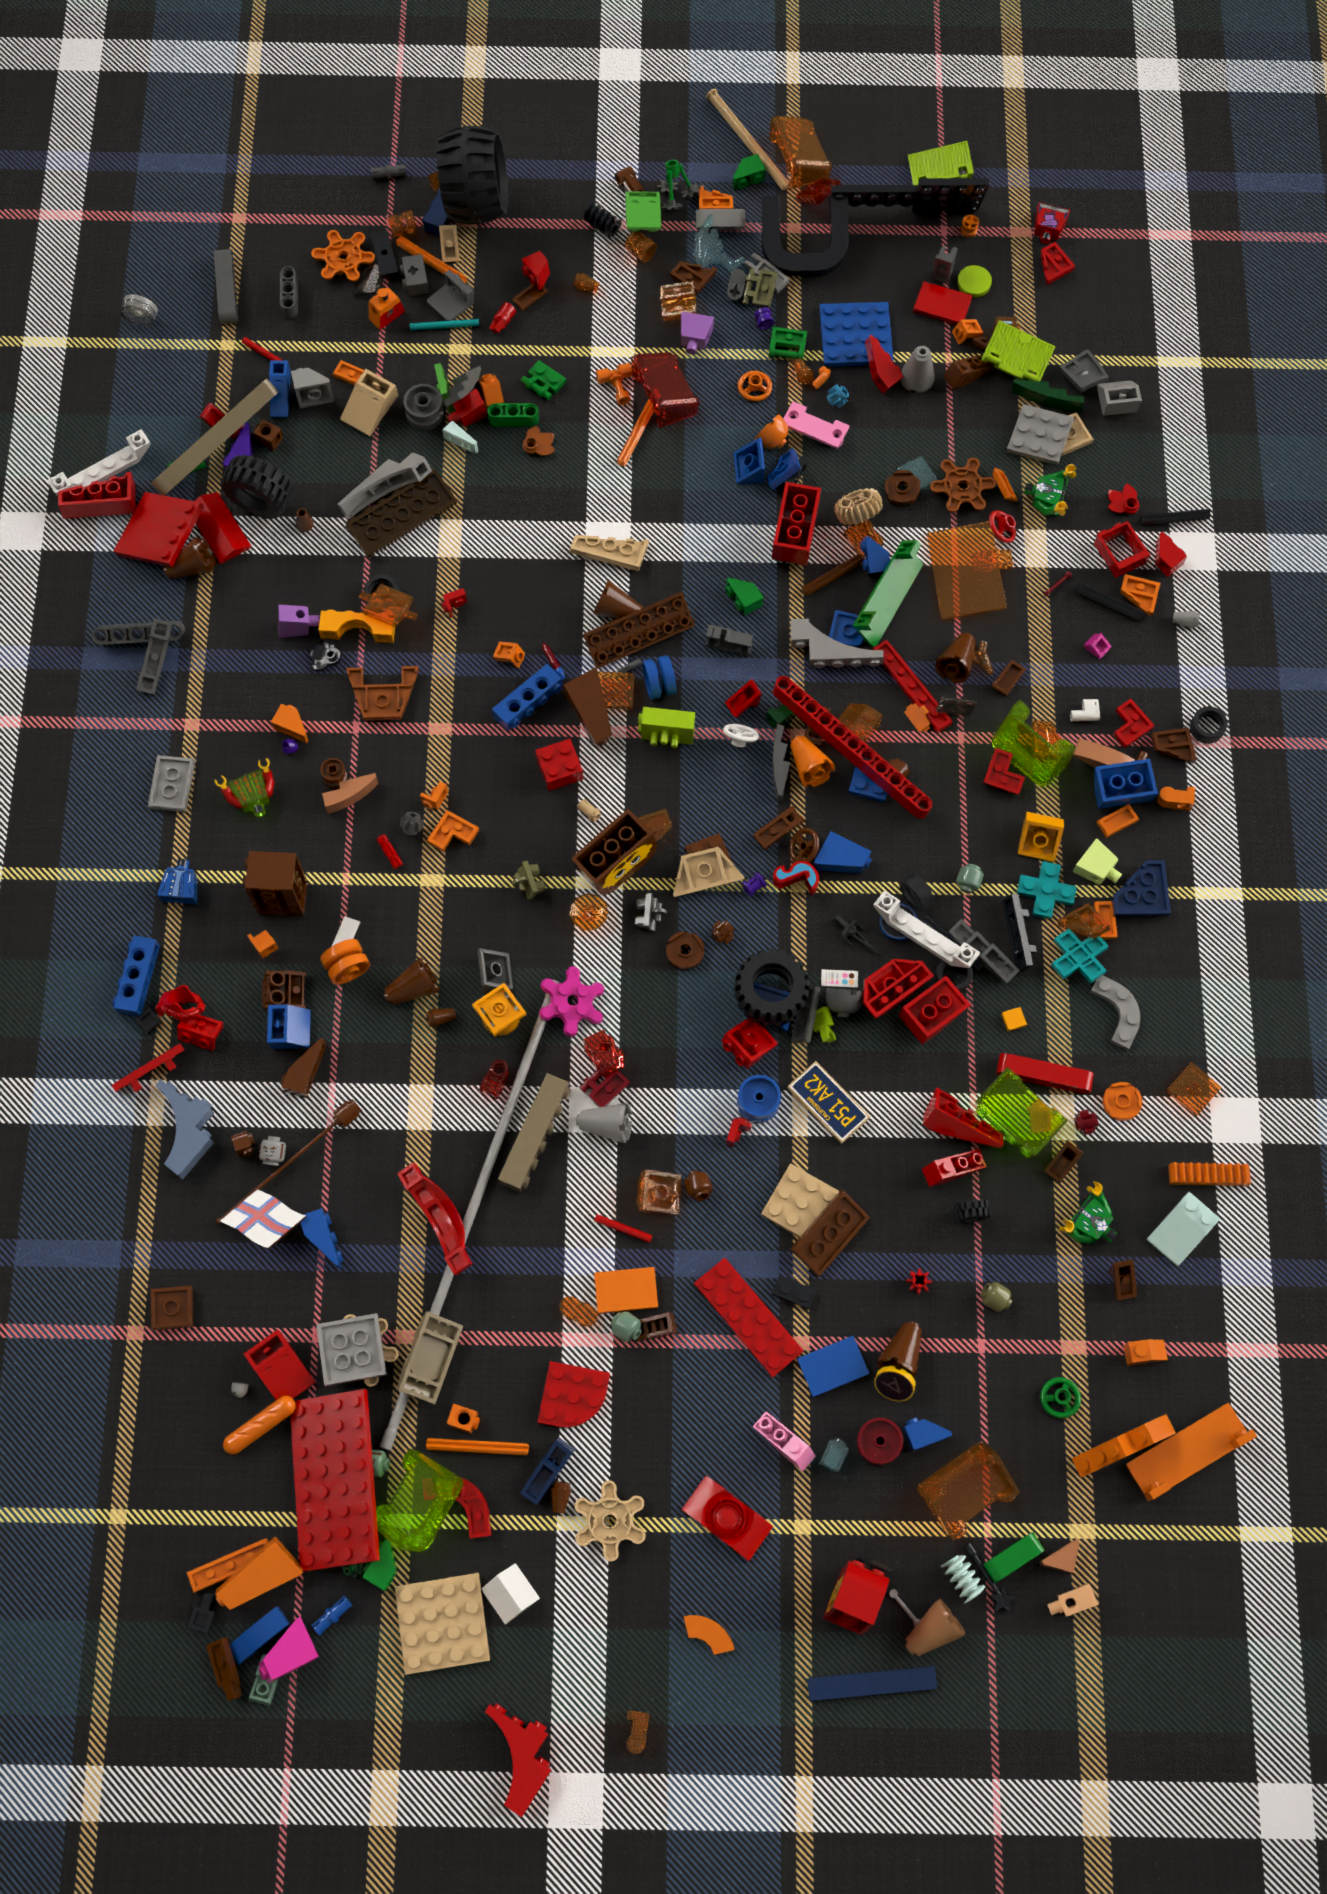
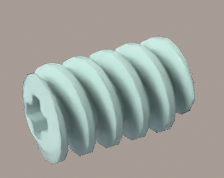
M957 1555L944 1563L941 1568L948 1567L945 1574H953L950 1582H958L955 1590H963L959 1596L960 1598L967 1596L965 1604L978 1596L985 1586H977L980 1578H972L975 1570H967L971 1564L970 1562L963 1563L966 1556Z

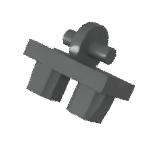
M647 893L646 898L637 899V909L644 911V916H636L635 925L638 928L647 929L649 932H655L656 922H661V917L667 915V910L662 908V903H658V900L652 897V893Z

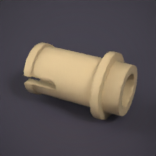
M586 799L580 801L577 806L579 810L588 816L589 821L596 822L601 816L600 809L594 808Z

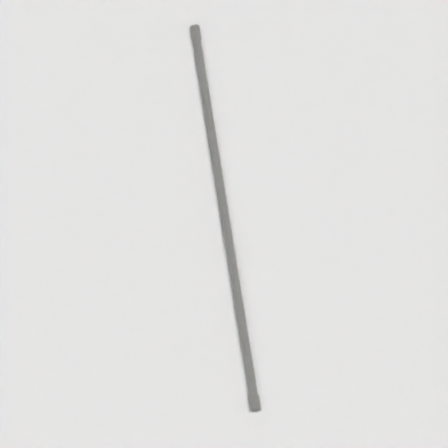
M545 993L542 1007L549 1005L551 1002V997L548 993ZM539 1015L462 1222L465 1231V1243L546 1021L542 1020ZM448 1264L430 1309V1313L438 1316L454 1276ZM400 1391L379 1447L391 1451L410 1395Z

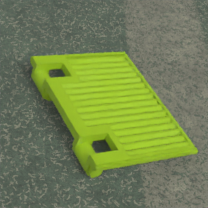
M967 141L908 155L913 185H918L920 178H972L974 175ZM967 168V174L959 175L958 170Z
M999 320L981 361L984 363L989 361L995 364V368L1020 380L1041 381L1056 346Z

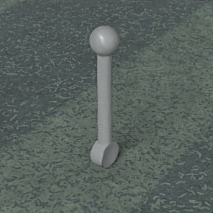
M895 1589L890 1590L889 1596L895 1598L913 1620L914 1626H916L920 1619L912 1614L898 1597V1592Z

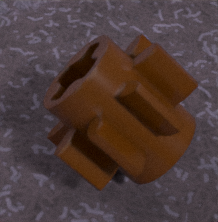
M718 920L712 925L713 932H711V935L719 944L723 941L728 944L734 939L732 933L735 930L728 921L721 923Z

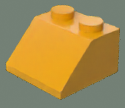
M1026 812L1018 854L1055 862L1064 830V819Z

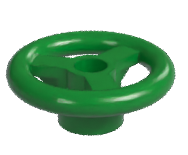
M1056 1377L1044 1384L1040 1393V1400L1048 1414L1055 1418L1063 1419L1071 1417L1078 1411L1081 1404V1394L1074 1382L1067 1378ZM1057 1383L1063 1384L1062 1388L1056 1390L1053 1395H1047V1391L1052 1385ZM1069 1387L1073 1390L1075 1395V1402L1073 1407L1069 1405V1402L1071 1400V1393L1068 1390ZM1059 1394L1064 1395V1401L1058 1398ZM1055 1401L1057 1404L1062 1405L1066 1412L1053 1410L1047 1402Z

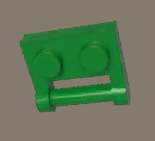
M773 327L768 357L774 358V356L798 359V361L803 362L807 331ZM775 346L799 349V352L775 349Z

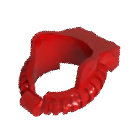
M181 985L176 989L164 992L155 1010L159 1016H164V1013H166L167 1016H172L175 1020L181 1021L202 1014L206 1006L199 995L191 992L188 986ZM194 1002L198 1006L197 1008L192 1007L183 1010L178 1003Z

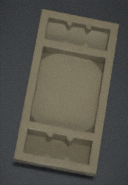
M426 1311L414 1334L412 1348L402 1367L397 1390L436 1404L463 1325Z

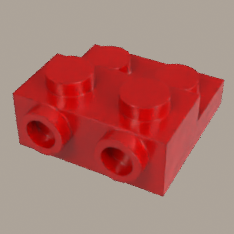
M751 1016L728 1031L721 1040L723 1048L727 1052L731 1051L735 1056L736 1063L739 1066H744L746 1069L758 1062L762 1056L774 1049L778 1044L760 1022L758 1024L752 1022L753 1018Z

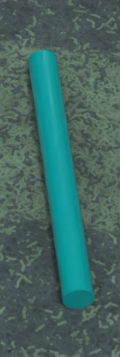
M479 319L410 323V331L479 326Z

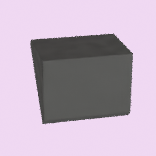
M482 948L477 949L483 993L488 994L503 983H505L510 991L513 990L509 953Z

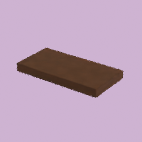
M840 1190L793 1244L790 1250L817 1277H820L869 1220L870 1216L844 1190Z

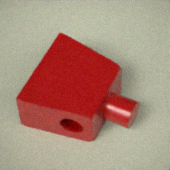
M474 389L468 395L453 403L455 411L447 415L449 422L457 423L461 421L464 427L488 417L487 408L477 389Z

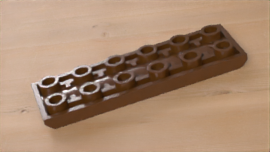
M679 592L583 634L594 665L598 669L692 628L695 624L682 592Z

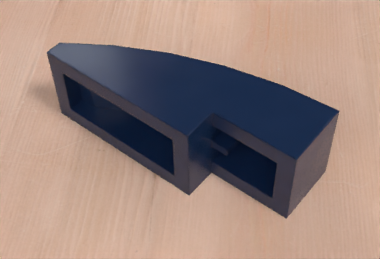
M560 1437L556 1439L520 1494L535 1505H538L576 1449Z

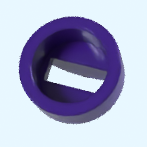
M294 739L283 740L282 748L284 753L292 754L297 751L298 744Z

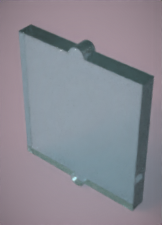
M922 456L908 461L897 468V471L908 470L916 478L918 477L920 490L923 488L927 489L931 482L938 480Z

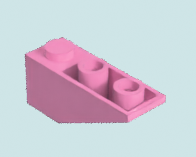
M765 1412L753 1425V1428L802 1472L816 1457L812 1449L768 1412Z

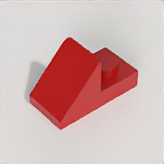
M750 679L725 704L734 717H739L750 706L757 707L759 705L762 693L753 679Z

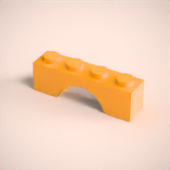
M335 610L321 611L319 634L321 639L339 640L347 630L363 628L373 635L375 642L394 643L396 622L394 615L388 613L372 614L370 612L355 613L353 611L337 612Z

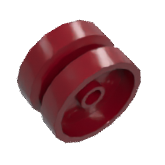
M877 1417L868 1420L861 1427L857 1436V1448L865 1461L873 1465L883 1466L891 1463L899 1456L903 1448V1435L900 1428L893 1421ZM878 1437H882L884 1439L883 1445H878L876 1443V1439Z

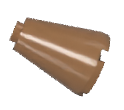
M941 1599L935 1601L906 1637L907 1643L905 1646L912 1655L921 1656L965 1635L963 1627Z

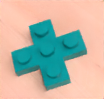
M1042 861L1039 878L1020 875L1017 894L1035 898L1032 916L1051 920L1054 903L1073 906L1077 886L1058 882L1061 865Z
M1070 929L1054 938L1053 942L1064 955L1052 962L1051 967L1063 980L1079 970L1091 984L1106 973L1107 970L1096 957L1106 951L1109 946L1097 932L1083 942Z

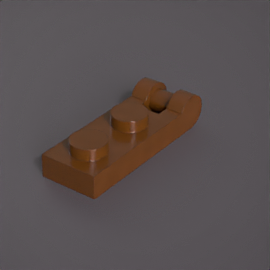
M794 806L786 809L753 834L754 840L764 851L804 823L805 819L796 813L797 810ZM791 817L793 821L790 822L787 818Z

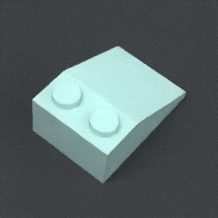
M1188 1192L1146 1240L1178 1267L1210 1232L1220 1218Z

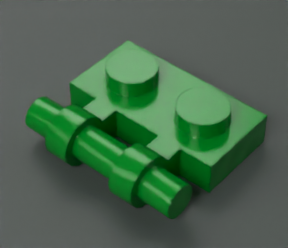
M540 360L528 371V376L531 378L526 376L521 378V382L525 384L526 388L534 390L538 396L550 400L552 397L549 391L556 394L566 383L565 377Z

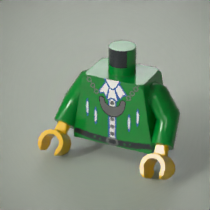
M1069 464L1065 470L1040 476L1037 486L1026 483L1024 494L1034 496L1032 506L1042 515L1064 516L1066 513L1064 509H1068L1066 502L1063 501L1068 483L1067 476L1075 478L1076 473L1074 470L1077 468L1075 465Z
M1093 1181L1095 1188L1087 1187V1191L1093 1193V1196L1090 1195L1071 1220H1063L1066 1227L1060 1226L1059 1230L1066 1232L1070 1238L1078 1243H1095L1100 1236L1111 1243L1118 1234L1108 1227L1114 1219L1112 1211L1102 1192V1185Z

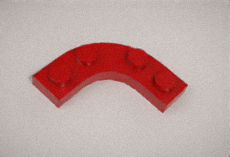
M438 1476L422 1479L424 1500L452 1498L460 1502L465 1508L468 1519L469 1538L492 1535L487 1502L481 1491L474 1484L457 1476Z

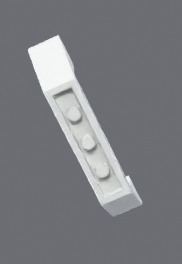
M141 429L126 437L129 446L68 479L61 472L48 479L47 482L56 495H58V491L79 485L83 487L88 486L91 482L97 480L98 482H103L109 479V477L140 462L151 443Z
M885 890L873 904L888 925L951 966L970 968L980 955L979 951L964 942L961 947L901 909L900 900Z

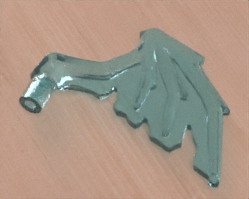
M709 214L699 232L695 233V252H693L696 263L702 265V268H706L709 264H721L730 272H733L735 269H739V266L746 260L743 256H740L734 261L726 253H720L723 245L721 239L718 240L719 233L717 229H712L708 234L709 227L713 223L712 214Z

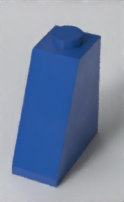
M831 831L813 866L817 871L861 874L864 868L868 869L872 861L870 858L871 851Z

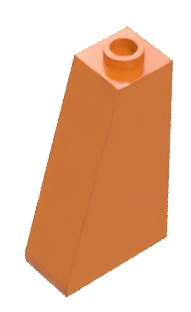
M274 1537L217 1588L216 1600L222 1607L226 1606L231 1610L300 1576L303 1573V1569L284 1545Z

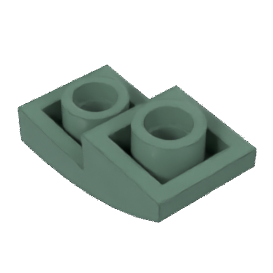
M262 1654L260 1662L263 1660L266 1654ZM259 1665L249 1701L270 1706L278 1679L268 1684L266 1679L263 1680L260 1676Z

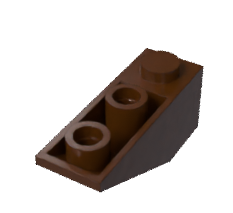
M983 355L956 360L948 367L943 378L952 389L964 387L995 369V364L989 361L987 363L982 362Z

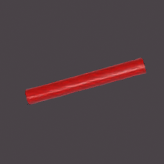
M244 337L242 339L244 345L269 360H282L248 338Z
M599 1214L594 1219V1222L649 1243L653 1235Z

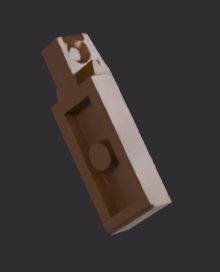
M224 1637L208 1644L206 1648L218 1687L225 1691L227 1701L241 1697L240 1678L228 1638Z

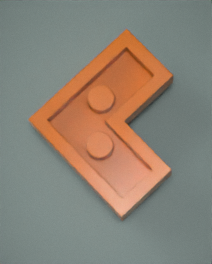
M447 810L427 839V842L443 852L453 837L470 845L479 832V827Z

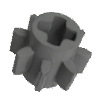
M408 812L400 819V827H403L402 830L408 835H416L420 832V829H423L424 821L421 820L418 813Z

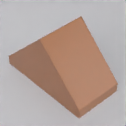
M1078 1539L1073 1540L1039 1561V1564L1065 1573H1074L1080 1544Z

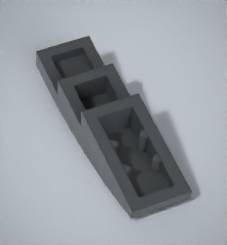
M480 366L452 380L454 387L448 390L450 397L443 400L446 406L455 403L469 394L478 381L481 372Z
M777 724L773 745L772 774L776 799L778 803H781L791 762L784 761L787 744L781 743L785 726Z
M962 919L948 931L961 944L965 942L979 951L980 955L977 958L983 963V967L1005 984L1020 971L993 943L990 944L978 931L974 932Z

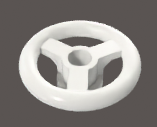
M728 724L723 728L724 734L731 738V743L737 747H745L746 742H755L759 739L758 732L748 726Z

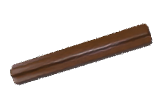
M861 554L853 556L802 586V592L805 596L812 594L863 564L864 558Z

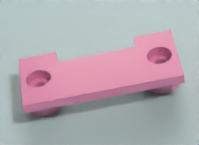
M794 401L792 402L783 418L788 428L838 449L842 446L844 437L850 427L849 425L835 420L834 424L826 422L806 413L807 407Z

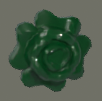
M364 1563L340 1567L345 1575H351L353 1578H356L357 1575H362Z

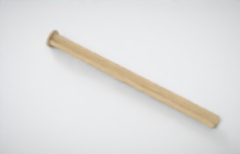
M716 89L710 90L706 95V99L712 102L753 155H759L766 171L783 191L788 189L789 181L721 99Z

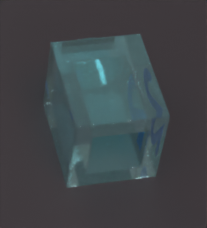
M837 1438L835 1440L830 1439L818 1464L838 1473L849 1450L846 1447V1443Z

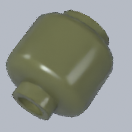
M992 1282L991 1284L987 1283L982 1289L980 1296L985 1306L995 1312H1000L1003 1309L1007 1310L1010 1307L1012 1299L1010 1298L1011 1292L1008 1288L998 1282Z

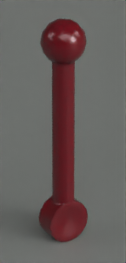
M1067 571L1065 576L1048 589L1044 595L1047 596L1064 580L1071 578L1072 573Z

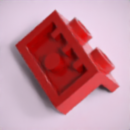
M199 1014L193 1018L181 1020L177 1026V1039L213 1051L215 1049V1040L223 1029V1022Z

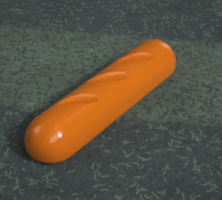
M290 1396L280 1397L229 1434L223 1441L225 1452L231 1455L239 1453L291 1415L295 1410L294 1399Z

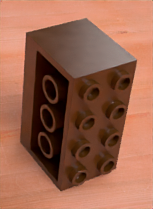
M249 851L248 858H245L247 873L246 876H243V888L246 889V894L249 895V899L252 901L253 908L256 909L257 913L264 915L304 916L307 878L297 854Z

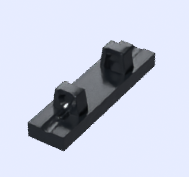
M1010 894L1002 900L1015 965L1020 970L1019 972H1024L1033 966L1031 956L1037 950L1036 945H1029L1024 924L1025 918L1029 917L1028 909H1021L1018 894Z

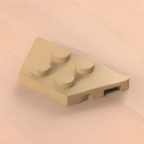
M719 847L681 856L673 896L677 897L744 880L745 878Z

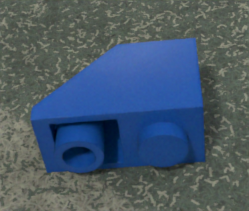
M869 536L863 537L860 542V548L865 556L863 560L864 571L866 570L867 574L884 572L890 562L889 552Z

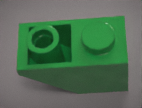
M758 154L742 159L733 176V190L765 181L766 169Z
M733 578L726 579V594L733 598L736 609L738 611L741 610L744 616L763 606L764 597L754 583Z
M385 1539L384 1543H379L380 1561L368 1562L362 1571L365 1573L363 1578L383 1591H387L398 1573L392 1543Z

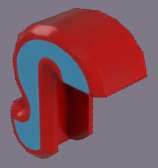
M797 861L791 865L788 871L785 870V866H779L773 872V885L779 889L804 880L811 896L817 891L819 875L815 867L809 862Z

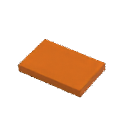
M654 1267L594 1273L598 1314L658 1308Z

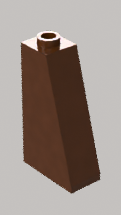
M595 667L564 684L561 688L593 746L596 744L601 746L609 742L608 737L612 736L598 670Z

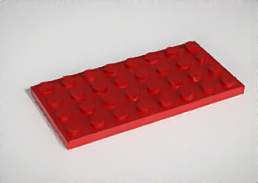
M361 1389L295 1401V1410L290 1415L299 1563L303 1572L380 1561L367 1390Z

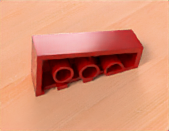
M127 472L125 476L109 477L110 480L103 482L93 481L88 486L83 487L79 485L58 491V507L63 519L133 514L136 504V484L132 472Z

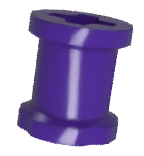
M755 873L754 877L747 882L743 881L741 883L744 891L750 897L761 887L765 888L767 886L759 873Z

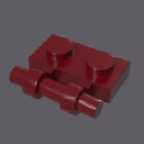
M609 1061L599 1065L596 1071L590 1077L587 1076L583 1080L584 1083L579 1087L583 1093L589 1088L593 1090L588 1097L598 1107L608 1106L630 1084V1081L617 1069L611 1074L608 1072L612 1067ZM603 1076L605 1080L600 1085H597L595 1082Z

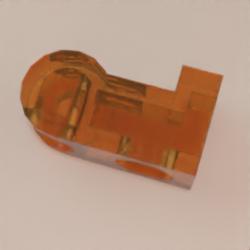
M628 1710L627 1719L633 1720L631 1735L627 1740V1748L631 1753L639 1754L644 1750L646 1744L649 1713Z

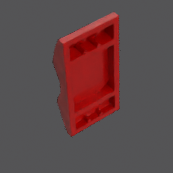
M708 1476L704 1477L681 1509L747 1561L752 1558L773 1528L769 1522Z

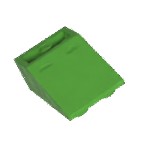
M625 191L627 230L632 232L640 230L656 232L661 230L659 192Z

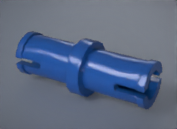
M343 1595L331 1608L328 1607L325 1610L326 1613L311 1626L318 1635H321L333 1622L337 1623L339 1621V1617L353 1606L352 1603Z

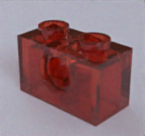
M604 1030L583 1039L584 1052L603 1077L624 1068L623 1059H625V1055L622 1049L616 1047L612 1036H608Z

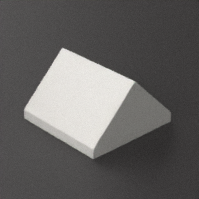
M516 1563L495 1576L481 1589L505 1625L540 1599Z

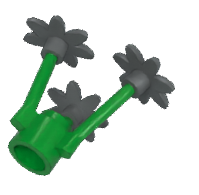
M669 160L665 163L666 180H660L661 184L657 185V188L661 189V193L666 191L669 193L670 200H668V204H662L661 208L677 210L682 208L683 205L675 203V199H673V191L678 190L675 187L678 185V182L672 183V178H677L681 172L687 185V190L681 192L683 198L688 196L692 198L693 193H699L702 185L697 186V183L694 185L690 184L684 172L683 164L679 165L677 160Z

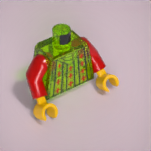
M266 758L267 766H262L259 760L258 765L261 769L230 782H227L226 778L222 775L221 777L224 780L222 784H218L217 780L214 779L215 784L222 788L221 792L229 804L237 809L243 808L245 813L253 810L256 817H261L266 813L263 806L270 803L269 797L272 796L275 785L272 772L268 768L270 765L268 758Z

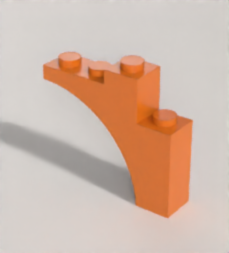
M1167 1414L1071 1459L1082 1478L1176 1432Z

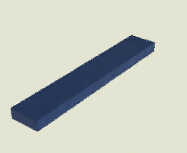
M935 1666L807 1678L809 1701L937 1689Z

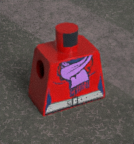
M1039 202L1035 215L1034 235L1041 237L1040 242L1047 245L1050 243V240L1056 241L1059 239L1067 223L1070 209Z

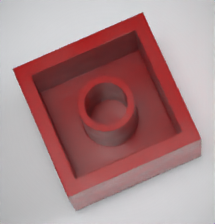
M571 739L535 750L536 760L548 791L584 780L583 769Z

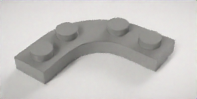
M1101 976L1095 981L1090 993L1109 1001L1117 1009L1119 1022L1110 1042L1128 1051L1140 1025L1138 1004L1134 996L1124 986L1105 976Z

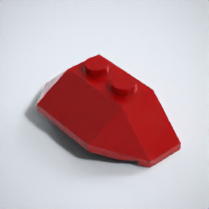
M893 959L864 980L863 1004L875 1019L879 1018L913 995L932 979L934 975L923 961Z

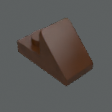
M1067 1140L1044 1171L1061 1183L1084 1152Z
M1134 1260L1113 1263L1109 1269V1274L1114 1280L1115 1298L1119 1301L1137 1297Z

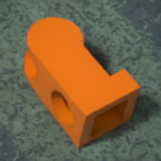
M1169 786L1164 787L1157 796V802L1162 807L1191 811L1194 805L1195 787L1188 786L1185 791L1174 790Z

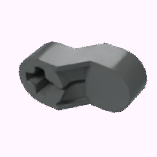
M735 269L730 276L727 297L732 302H737L742 297L746 274L741 269Z

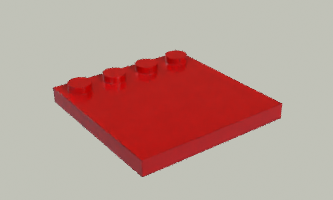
M144 492L113 552L117 556L173 567L204 506L200 502Z

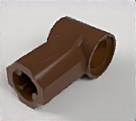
M631 166L614 174L619 187H624L626 191L645 192Z

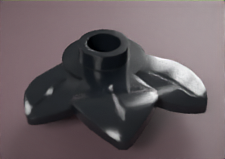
M326 638L322 645H313L308 650L309 655L314 659L310 666L312 670L321 671L329 665L335 666L341 661V652L336 648V643L332 639Z

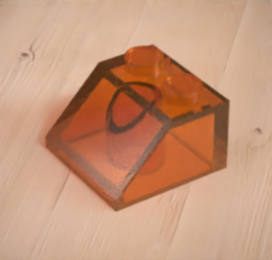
M850 703L838 720L866 743L880 726L883 714L869 705Z

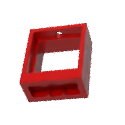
M1128 521L1122 524L1117 523L1107 531H1100L1094 541V546L1115 578L1146 564L1150 556ZM1123 535L1135 555L1117 562L1105 543Z

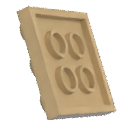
M790 1163L762 1211L761 1216L800 1238L839 1191Z

